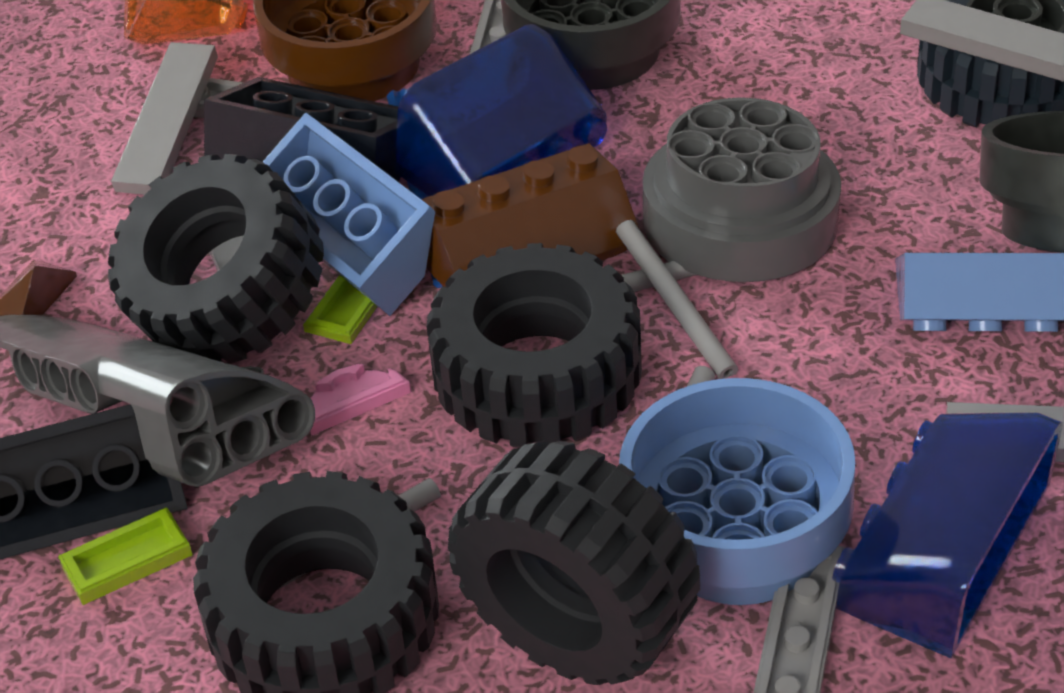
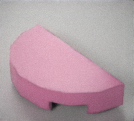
M363 364L335 370L317 382L315 385L316 392L310 398L315 407V421L310 431L311 436L411 393L410 382L396 370L388 369V373L378 370H365Z

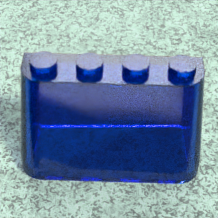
M528 24L414 83L405 92L398 107L396 174L428 196H432L438 192L450 190L480 180L486 176L495 175L525 165L528 162L537 161L570 150L576 146L590 143L595 148L606 136L607 115L553 36L535 24Z
M1039 412L942 413L934 422L925 420L915 437L912 452L914 453L908 463L898 462L890 476L886 493L889 495L882 506L873 503L866 513L860 529V536L862 538L855 549L847 546L838 558L832 575V580L839 583L836 609L948 658H952L1050 485L1063 422Z

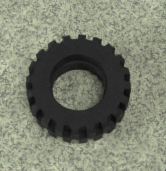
M225 154L223 160L218 155H207L199 157L196 164L192 165L190 162H183L173 167L174 173L166 178L157 177L148 184L151 189L142 198L137 195L128 206L130 214L126 220L120 219L114 232L117 243L110 244L108 265L111 269H108L110 290L115 294V302L121 311L153 342L220 362L221 359H224L229 364L247 359V353L250 351L263 352L273 345L271 340L281 332L286 335L296 325L293 319L299 311L306 312L313 300V295L310 293L311 288L318 287L323 269L319 262L323 261L324 248L323 241L319 237L320 229L315 219L279 174L273 172L267 164L257 159H247L242 155ZM244 236L238 250L224 267L202 281L189 284L195 269L210 251L225 241Z
M542 243L527 244V248L513 250L512 246L497 249L494 256L486 258L483 254L471 260L467 270L463 271L459 268L445 282L446 287H441L431 303L432 310L427 315L426 327L434 388L438 392L439 402L447 413L451 416L454 415L455 422L469 432L478 428L479 436L497 444L500 438L510 440L511 447L521 448L523 445L529 444V442L547 441L550 444L571 436L575 442L592 434L593 426L598 425L603 429L617 418V409L623 411L627 408L635 396L634 390L640 385L642 375L641 326L637 297L632 287L624 281V277L609 264L603 267L602 260L586 251L579 255L569 246L557 244L556 249L544 248ZM533 336H549L569 341L558 347L542 351H516L502 347L512 341Z
M547 441L525 444L521 448L512 449L507 453L452 518V525L449 527L448 536L449 563L452 572L460 577L459 588L466 600H472L478 607L477 614L487 625L492 624L502 634L500 638L513 649L517 646L529 655L528 659L541 667L548 665L556 669L557 675L570 680L581 677L586 684L602 685L609 682L610 685L632 680L636 676L644 674L652 666L698 600L700 567L697 565L695 546L692 539L684 537L685 525L676 512L669 513L662 504L663 497L651 485L646 488L634 478L636 473L623 464L615 466L605 460V454L591 448L580 451L576 450L574 443L557 441L549 444Z
M327 471L326 477L312 478L310 472L293 474V481L278 484L275 479L259 487L260 493L254 497L249 498L245 494L229 507L231 515L228 518L221 515L207 533L209 542L205 541L199 548L195 561L197 573L193 577L194 595L211 655L215 656L218 669L227 681L237 683L241 693H370L372 691L374 693H386L395 687V675L399 673L406 677L420 663L419 651H426L430 647L435 635L434 622L439 617V600L431 542L426 538L425 526L416 512L407 509V502L388 489L382 494L380 484L359 476L355 482L348 480L345 473ZM315 570H345L369 580L365 588L350 601L324 612L298 614L282 611L267 604L271 596L286 582Z

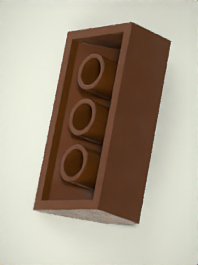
M590 143L576 146L570 150L537 161H531L525 165L486 176L480 180L421 199L435 211L426 268L443 287H446L445 282L459 268L463 271L467 270L471 260L483 254L486 258L494 256L497 249L512 246L513 250L527 248V244L542 243L544 248L556 249L558 244L572 247L575 253L579 255L586 251L603 261L628 250L616 233L617 227L622 222L632 220L639 228L618 169Z

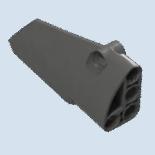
M44 315L0 316V348L9 350L13 369L25 390L89 414L97 413L123 401L129 403L135 412L145 459L149 460L152 468L158 474L195 487L207 485L299 442L308 435L313 427L315 407L312 400L292 385L264 374V370L260 367H238L69 318Z

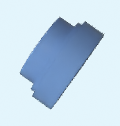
M751 378L717 379L693 384L666 395L646 409L633 423L622 444L619 464H623L636 473L634 478L644 487L648 488L651 485L663 497L662 504L668 512H676L685 525L684 537L692 539L697 552V565L700 567V590L697 596L705 600L729 605H752L773 600L774 592L778 588L788 584V591L794 589V585L799 579L808 578L817 565L830 556L839 546L851 524L854 511L855 453L850 436L837 416L825 405L795 388L776 382Z

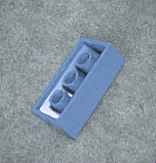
M305 113L265 158L263 163L267 164L273 172L279 174L315 219L320 229L319 237L323 241V262L364 296L369 298L387 315L391 316L425 277L435 211L431 206L329 129Z
M904 253L895 259L900 320H913V331H946V321H969L968 331L999 332L1002 331V321H1024V332H1058V321H1064V253Z

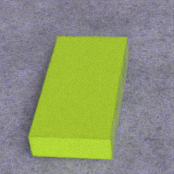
M339 275L304 322V332L352 344L378 306Z
M166 507L58 555V558L82 605H85L186 559L193 554L189 542Z

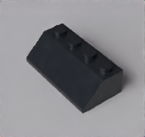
M256 77L204 99V156L218 155L223 160L225 154H233L263 162L299 119L307 113L399 182L425 123V112Z
M130 404L0 438V559L122 527L166 507L170 513L188 509L181 482L158 474L152 468L149 460L145 459L135 412Z

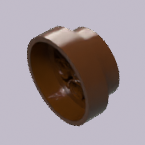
M434 0L253 1L261 50L267 61L274 68L288 76L290 84L370 101L383 99L392 90L399 91L413 79L419 68L420 57L432 44L437 30Z

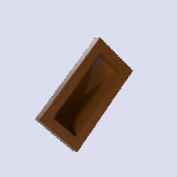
M33 259L0 295V316L43 315L77 277L76 271Z

